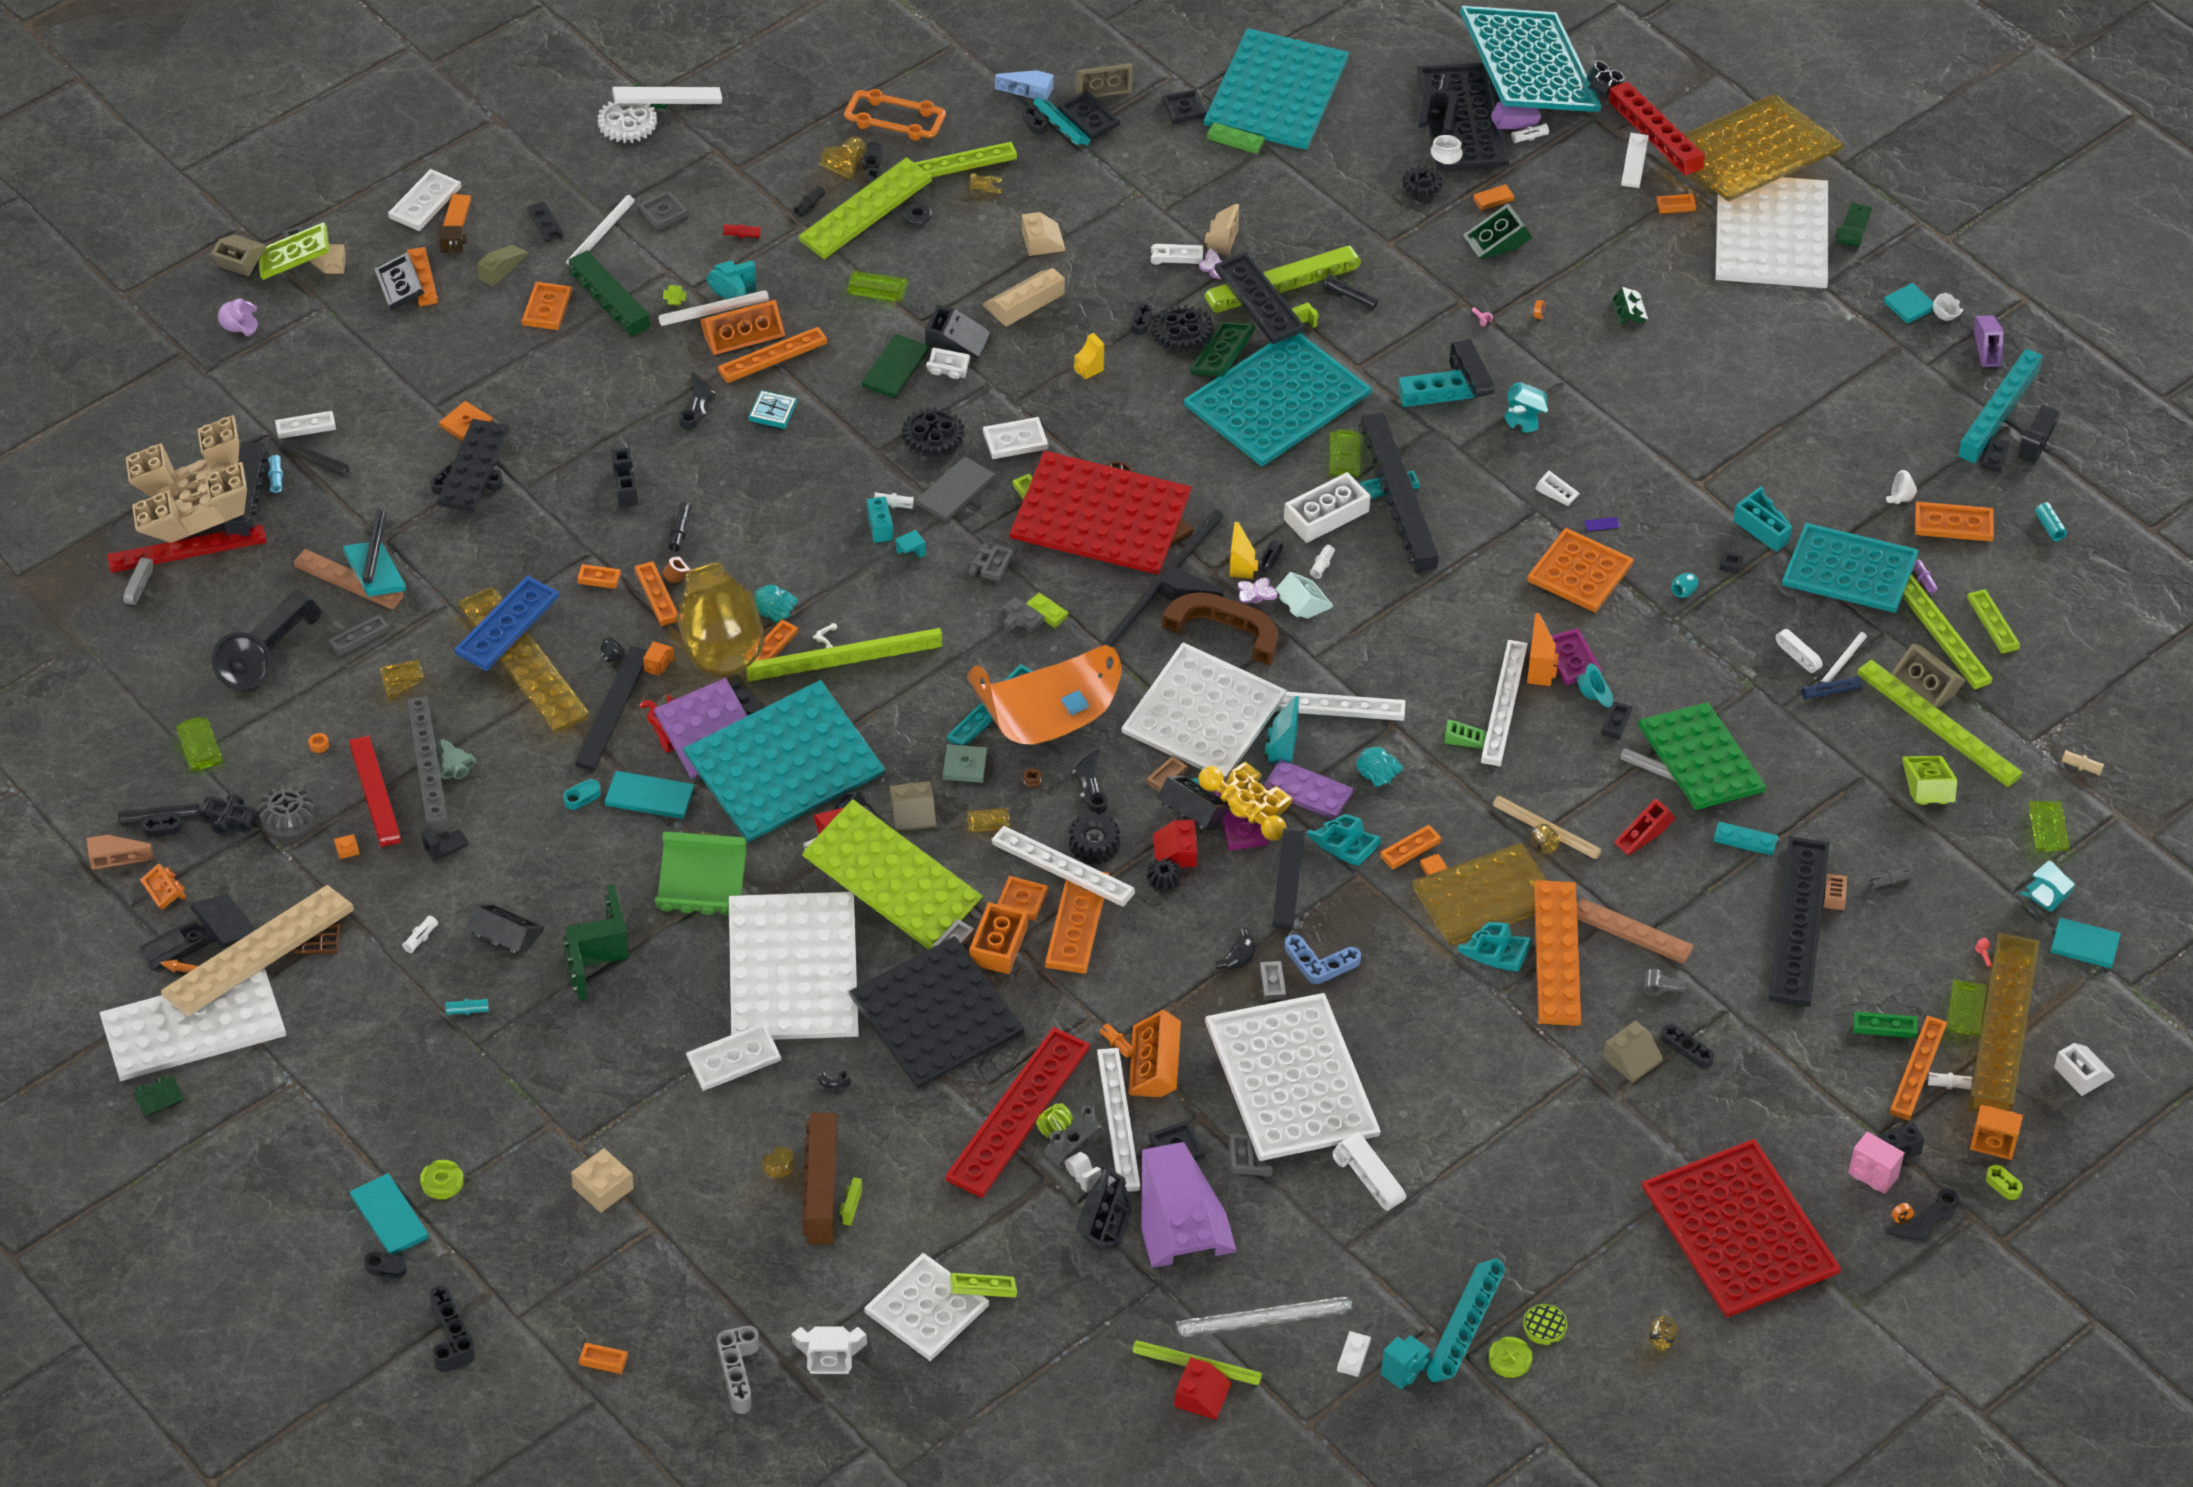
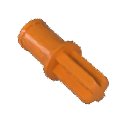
M1108 1023L1103 1025L1107 1031L1101 1028L1100 1034L1110 1042V1046L1112 1048H1119V1052L1126 1058L1132 1056L1134 1048L1125 1040L1124 1035L1118 1033Z

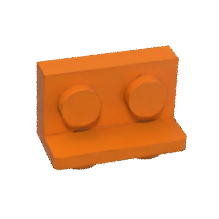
M158 863L140 881L158 907L163 910L177 897L185 900L187 896L183 892L185 890L184 886L174 879L175 873L169 867L164 868Z

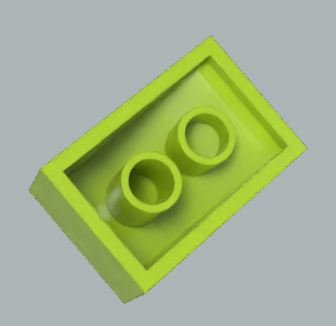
M1909 756L1902 758L1910 795L1915 803L1926 805L1934 802L1939 804L1955 802L1957 778L1942 756Z

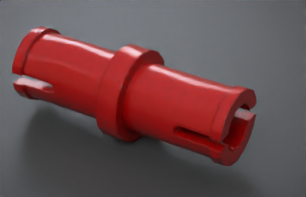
M744 224L723 225V236H739L742 239L743 237L760 238L761 227L744 226Z

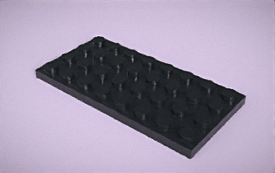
M1484 63L1417 66L1422 99L1424 98L1426 87L1438 89L1442 75L1452 78L1450 83L1451 91L1458 92V112L1451 133L1443 132L1446 111L1440 109H1432L1428 121V129L1432 145L1434 139L1438 136L1450 135L1457 138L1461 142L1462 157L1454 164H1443L1435 160L1436 169L1450 170L1509 166L1503 129H1497L1491 118L1497 101L1493 83Z

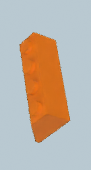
M776 300L700 319L704 337L713 355L785 336Z
M1164 1009L1133 1025L1132 1047L1134 1048V1054L1131 1056L1128 1089V1094L1132 1096L1163 1097L1177 1089L1181 1021Z

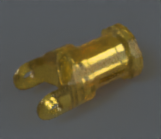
M972 173L969 188L972 190L977 188L984 189L985 192L1001 193L1002 189L994 187L992 182L1001 183L1003 179L988 175L987 177L976 176L975 173Z

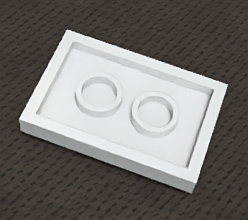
M1039 417L983 427V434L992 459L1048 449V442Z

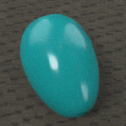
M1693 573L1678 575L1671 584L1673 594L1679 598L1692 595L1698 587V577Z

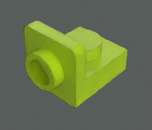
M1309 302L1291 308L1302 323L1308 322L1312 328L1317 326L1318 312L1316 309H1313Z

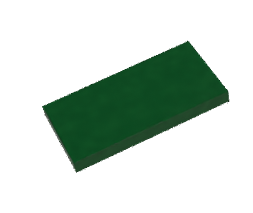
M1221 322L1189 369L1190 373L1193 375L1224 377L1256 330L1253 323Z
M895 334L863 379L862 387L896 399L930 350L929 345Z

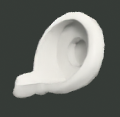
M1900 470L1896 474L1892 485V496L1886 497L1888 503L1900 504L1901 502H1910L1914 498L1917 488L1908 471Z

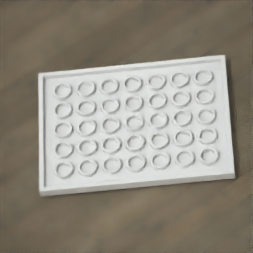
M1718 172L1715 280L1827 288L1828 181Z
M852 892L729 896L731 1035L765 1022L773 1040L858 1037V1007L849 996V991L857 987L854 894Z
M1325 993L1206 1016V1026L1259 1161L1338 1145L1355 1132L1361 1134L1364 1139L1380 1136V1128Z

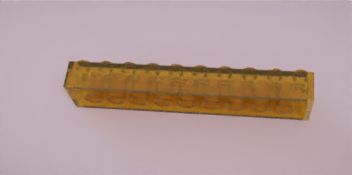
M1998 932L1968 1111L1979 1113L1981 1105L1992 1106L2005 1111H2012L2040 940Z

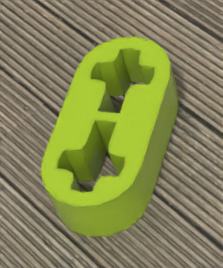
M1992 1165L1988 1168L1986 1182L2009 1200H2016L2021 1196L2023 1186L2017 1178L1999 1165Z

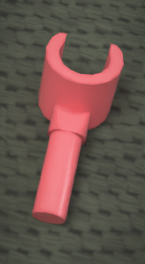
M1983 938L1977 942L1975 950L1981 953L1987 967H1991L1992 964L1986 951L1990 949V943L1987 938Z

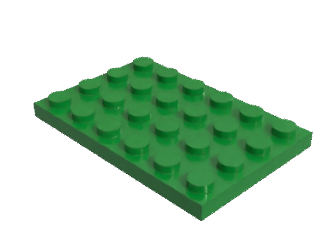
M1709 702L1639 720V728L1695 810L1765 792L1767 786Z

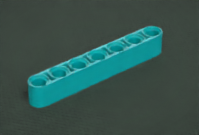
M1494 1258L1481 1262L1476 1266L1428 1364L1427 1375L1432 1382H1440L1455 1376L1504 1275L1505 1268L1501 1260Z

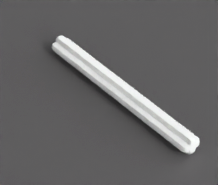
M627 195L569 259L586 250L590 251L634 203V198L631 195Z
M764 290L659 315V322L661 326L763 303L769 301L767 291Z

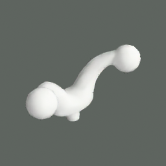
M832 623L830 626L817 631L813 639H816L817 642H824L826 648L833 647L823 637V634L829 630L835 631L837 625Z

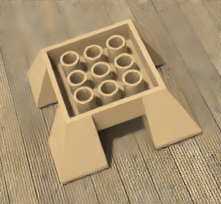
M234 415L222 418L198 429L201 453L205 459L198 460L188 466L174 471L162 443L126 457L130 484L151 497L132 505L137 532L172 543L221 524L224 521L244 515L247 485L242 462L238 463L239 438Z

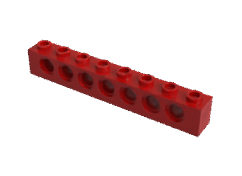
M1625 82L1609 88V103L1641 134L1649 135L1648 141L1682 174L1688 175L1704 169V153L1661 114L1645 96L1641 95L1629 82Z

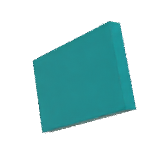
M2059 918L2050 953L2112 969L2121 933Z

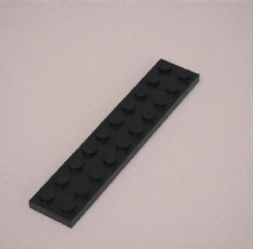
M1789 836L1769 1001L1806 1007L1811 1006L1830 842Z

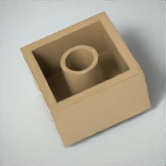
M605 1148L571 1172L573 1188L600 1213L634 1189L633 1174Z

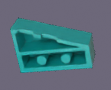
M1760 486L1735 505L1733 521L1775 552H1778L1790 543L1792 526L1781 511H1777L1772 499H1768L1764 489Z

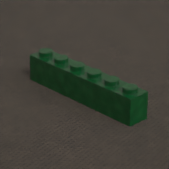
M588 250L568 259V272L570 276L575 278L580 286L589 292L591 298L595 299L600 307L610 314L612 320H616L624 332L626 331L632 337L650 328L649 313Z

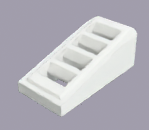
M1550 471L1540 479L1535 487L1540 493L1567 506L1580 494Z

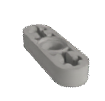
M141 558L125 589L124 603L137 604L152 573V559Z

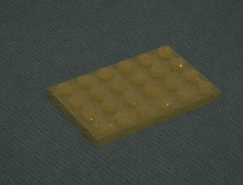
M1521 842L1413 880L1412 887L1447 943L1452 945L1471 938L1475 932L1481 930L1488 922L1510 924L1535 915L1534 881L1547 880Z

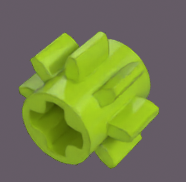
M668 285V290L663 291V299L667 300L668 305L681 306V301H686V292L682 291V286Z

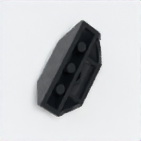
M1109 1167L1104 1170L1089 1191L1076 1227L1084 1239L1098 1248L1116 1246L1121 1243L1132 1210L1129 1194L1125 1186V1178Z

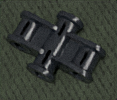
M234 793L227 796V801L214 796H206L204 805L196 813L201 821L211 823V829L216 834L222 836L228 834L229 828L249 833L252 830L254 820L259 818V812L251 806L244 805V799Z

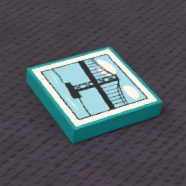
M761 390L750 412L749 421L785 429L796 407L797 398Z

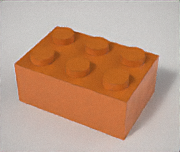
M988 902L969 949V955L978 967L1010 974L1028 928V912Z

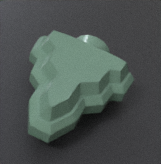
M444 739L436 741L440 778L445 780L452 777L455 779L464 778L477 762L471 753H465L462 749L455 748L452 743Z

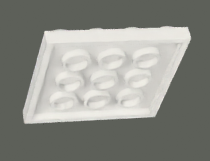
M922 1253L864 1308V1311L876 1322L931 1361L989 1306V1300L982 1295L952 1294L949 1282L950 1272Z

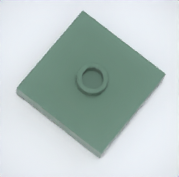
M947 744L943 780L983 783L987 747Z

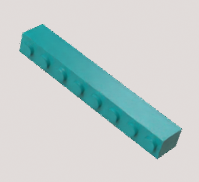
M2025 348L1961 440L1958 457L1972 463L1977 462L1989 445L1991 437L1996 435L2039 373L2043 355Z

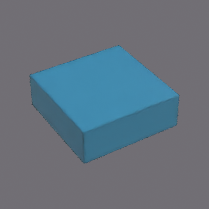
M1079 690L1061 698L1062 704L1071 716L1089 707L1088 702Z

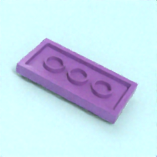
M1281 759L1263 786L1266 790H1271L1278 786L1293 798L1292 804L1332 820L1339 817L1353 794V788Z

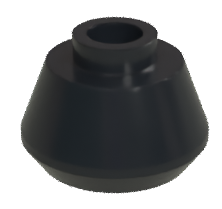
M605 637L600 647V655L607 662L610 660L615 662L625 656V649L612 637Z

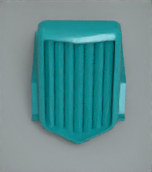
M753 260L737 265L733 261L717 264L715 269L711 270L706 277V281L711 290L725 300L756 292L755 264Z

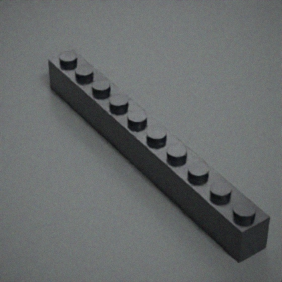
M1384 413L1362 415L1361 424L1358 425L1359 434L1363 435L1364 447L1369 451L1370 463L1374 464L1376 478L1379 477L1380 489L1385 493L1386 505L1390 506L1391 518L1396 522L1397 534L1401 535L1402 547L1407 551L1408 563L1412 564L1414 572L1437 569L1439 554Z

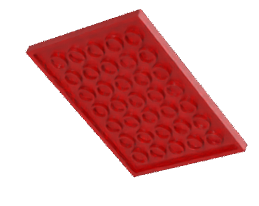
M1044 450L1010 531V538L1159 575L1192 492V486Z
M1755 1139L1642 1182L1641 1187L1725 1318L1835 1276L1841 1272V1267Z

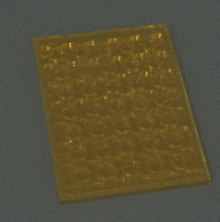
M1775 93L1684 133L1705 155L1704 169L1691 174L1728 202L1843 150L1842 142Z

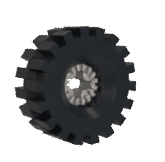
M1092 812L1090 816L1088 813H1085L1083 818L1078 816L1076 821L1073 820L1069 828L1071 853L1074 852V857L1076 859L1080 857V861L1083 863L1085 860H1088V864H1092L1093 861L1101 864V860H1104L1106 863L1109 861V857L1113 859L1116 853H1118L1120 846V827H1118V823L1116 821L1113 822L1111 816L1106 818L1104 813H1101L1100 816L1097 815V812Z

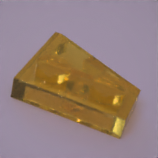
M861 146L825 147L819 165L847 179H851L854 175Z
M419 660L380 667L387 700H392L424 679Z

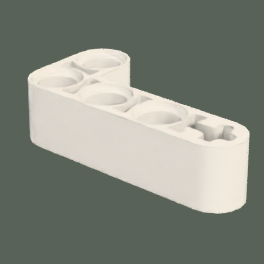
M1355 1132L1336 1146L1332 1153L1336 1163L1341 1167L1349 1164L1383 1209L1389 1211L1406 1199L1403 1188L1361 1134Z

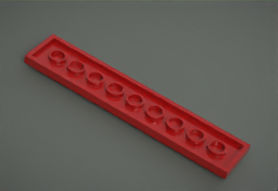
M1053 1027L948 1171L945 1181L983 1199L1034 1128L1039 1115L1049 1107L1090 1049V1043Z

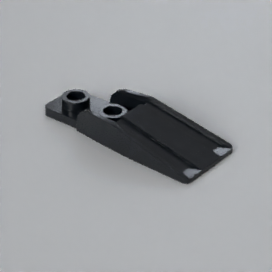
M188 923L177 926L142 944L140 950L150 969L156 970L163 967L161 962L179 960L216 940L204 925L200 927L197 923Z

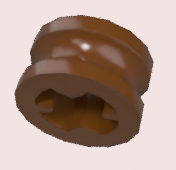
M1027 769L1023 773V783L1029 788L1040 786L1041 772L1039 770Z

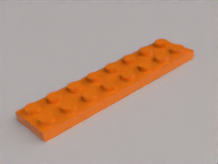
M1535 880L1534 910L1538 1024L1580 1026L1581 1004L1576 882Z

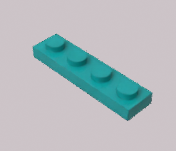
M1036 97L1033 103L1038 107V110L1042 114L1047 115L1051 123L1058 125L1062 133L1069 135L1073 143L1089 145L1091 139L1051 102Z

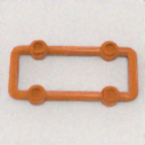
M872 89L870 91H856L844 112V116L847 120L856 122L860 129H867L871 125L906 133L911 140L917 141L921 137H935L944 121L946 112L943 108L934 106L931 101L913 102L882 95L880 90ZM862 97L867 98L873 106L885 102L919 110L923 117H930L932 113L938 114L931 131L922 130V127L918 124H912L908 127L873 119L868 113L855 115L852 112L859 98Z

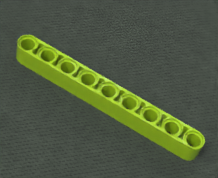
M1345 246L1263 273L1279 293H1283L1324 280L1329 274L1336 276L1355 270L1360 266L1361 259L1351 246ZM1226 284L1208 290L1204 296L1208 305L1215 313L1241 306V303Z

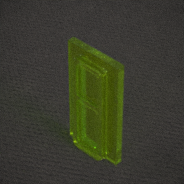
M853 271L849 279L847 294L902 302L908 279Z
M1343 429L1330 432L1329 476H1341L1348 472L1352 477H1360L1361 435L1359 433H1355L1354 430Z
M207 717L185 720L182 724L176 726L191 772L223 763Z
M2029 801L2036 851H2069L2062 801Z
M1953 979L1946 1031L1980 1036L1987 985Z

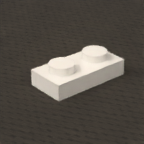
M1349 1332L1337 1366L1338 1372L1359 1377L1371 1337Z

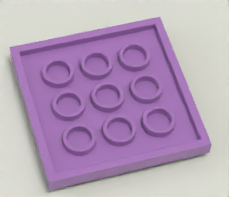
M726 678L654 709L655 715L691 779L700 775L683 753V748L747 717Z

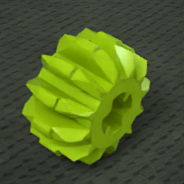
M1059 1103L1043 1111L1039 1115L1036 1124L1041 1133L1046 1138H1050L1051 1133L1054 1131H1065L1071 1125L1074 1118L1069 1109L1063 1103Z

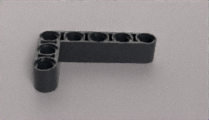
M1283 829L1272 927L1293 929L1300 865L1304 849V830Z

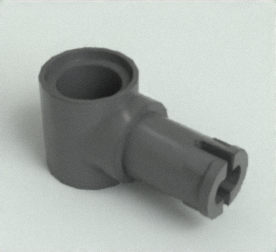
M1649 969L1644 973V993L1647 996L1656 997L1661 995L1662 992L1665 993V991L1684 993L1685 980L1669 979L1667 976H1663V973L1658 969Z

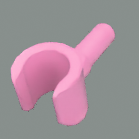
M1475 307L1472 308V312L1481 319V326H1486L1487 321L1492 323V314L1488 312L1482 314Z

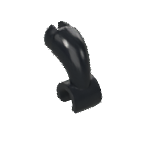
M845 1070L839 1073L838 1079H833L826 1072H821L817 1076V1081L826 1088L848 1087L851 1084V1077L846 1078L847 1072Z

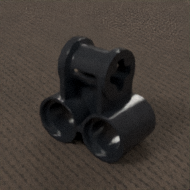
M1596 61L1587 75V79L1591 82L1588 89H1593L1604 98L1606 93H1609L1610 87L1622 84L1624 76L1617 70L1609 71L1606 63Z

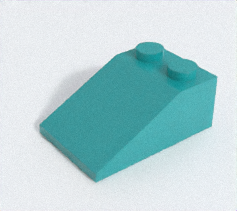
M1295 696L1274 719L1273 727L1268 728L1267 739H1270V743L1266 742L1265 746L1268 763L1277 764L1281 759L1292 764L1297 738L1300 696Z

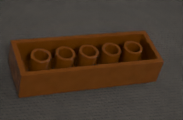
M811 1112L810 1121H806L804 1206L802 1210L803 1235H807V1244H833L837 1113Z

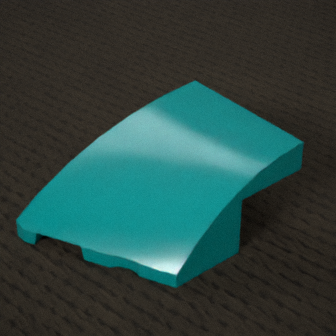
M1348 814L1341 815L1335 820L1324 823L1323 828L1316 831L1311 829L1307 831V836L1321 848L1339 859L1359 866L1382 844L1380 836L1364 832L1361 818Z
M1488 922L1481 930L1471 936L1469 942L1465 945L1460 944L1458 951L1478 962L1500 969L1519 972L1531 948L1532 940L1531 937L1512 936L1508 923Z

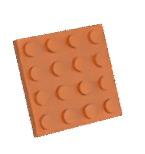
M1565 528L1530 572L1527 581L1596 613L1631 568L1634 559Z

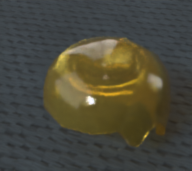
M776 1147L772 1154H765L761 1167L766 1175L775 1179L783 1178L794 1169L795 1155L792 1150L786 1147Z

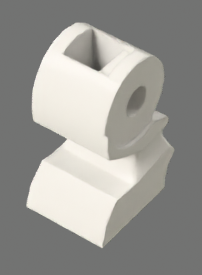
M1082 1152L1065 1160V1166L1070 1175L1075 1177L1076 1182L1081 1184L1082 1190L1086 1193L1089 1192L1101 1176V1169L1099 1167L1092 1169L1088 1156Z

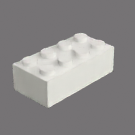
M1347 472L1285 503L1284 520L1308 543L1369 512L1370 495Z

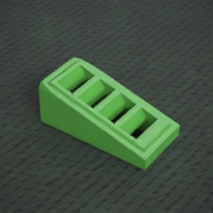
M1448 720L1444 743L1484 749L1487 731L1454 720Z

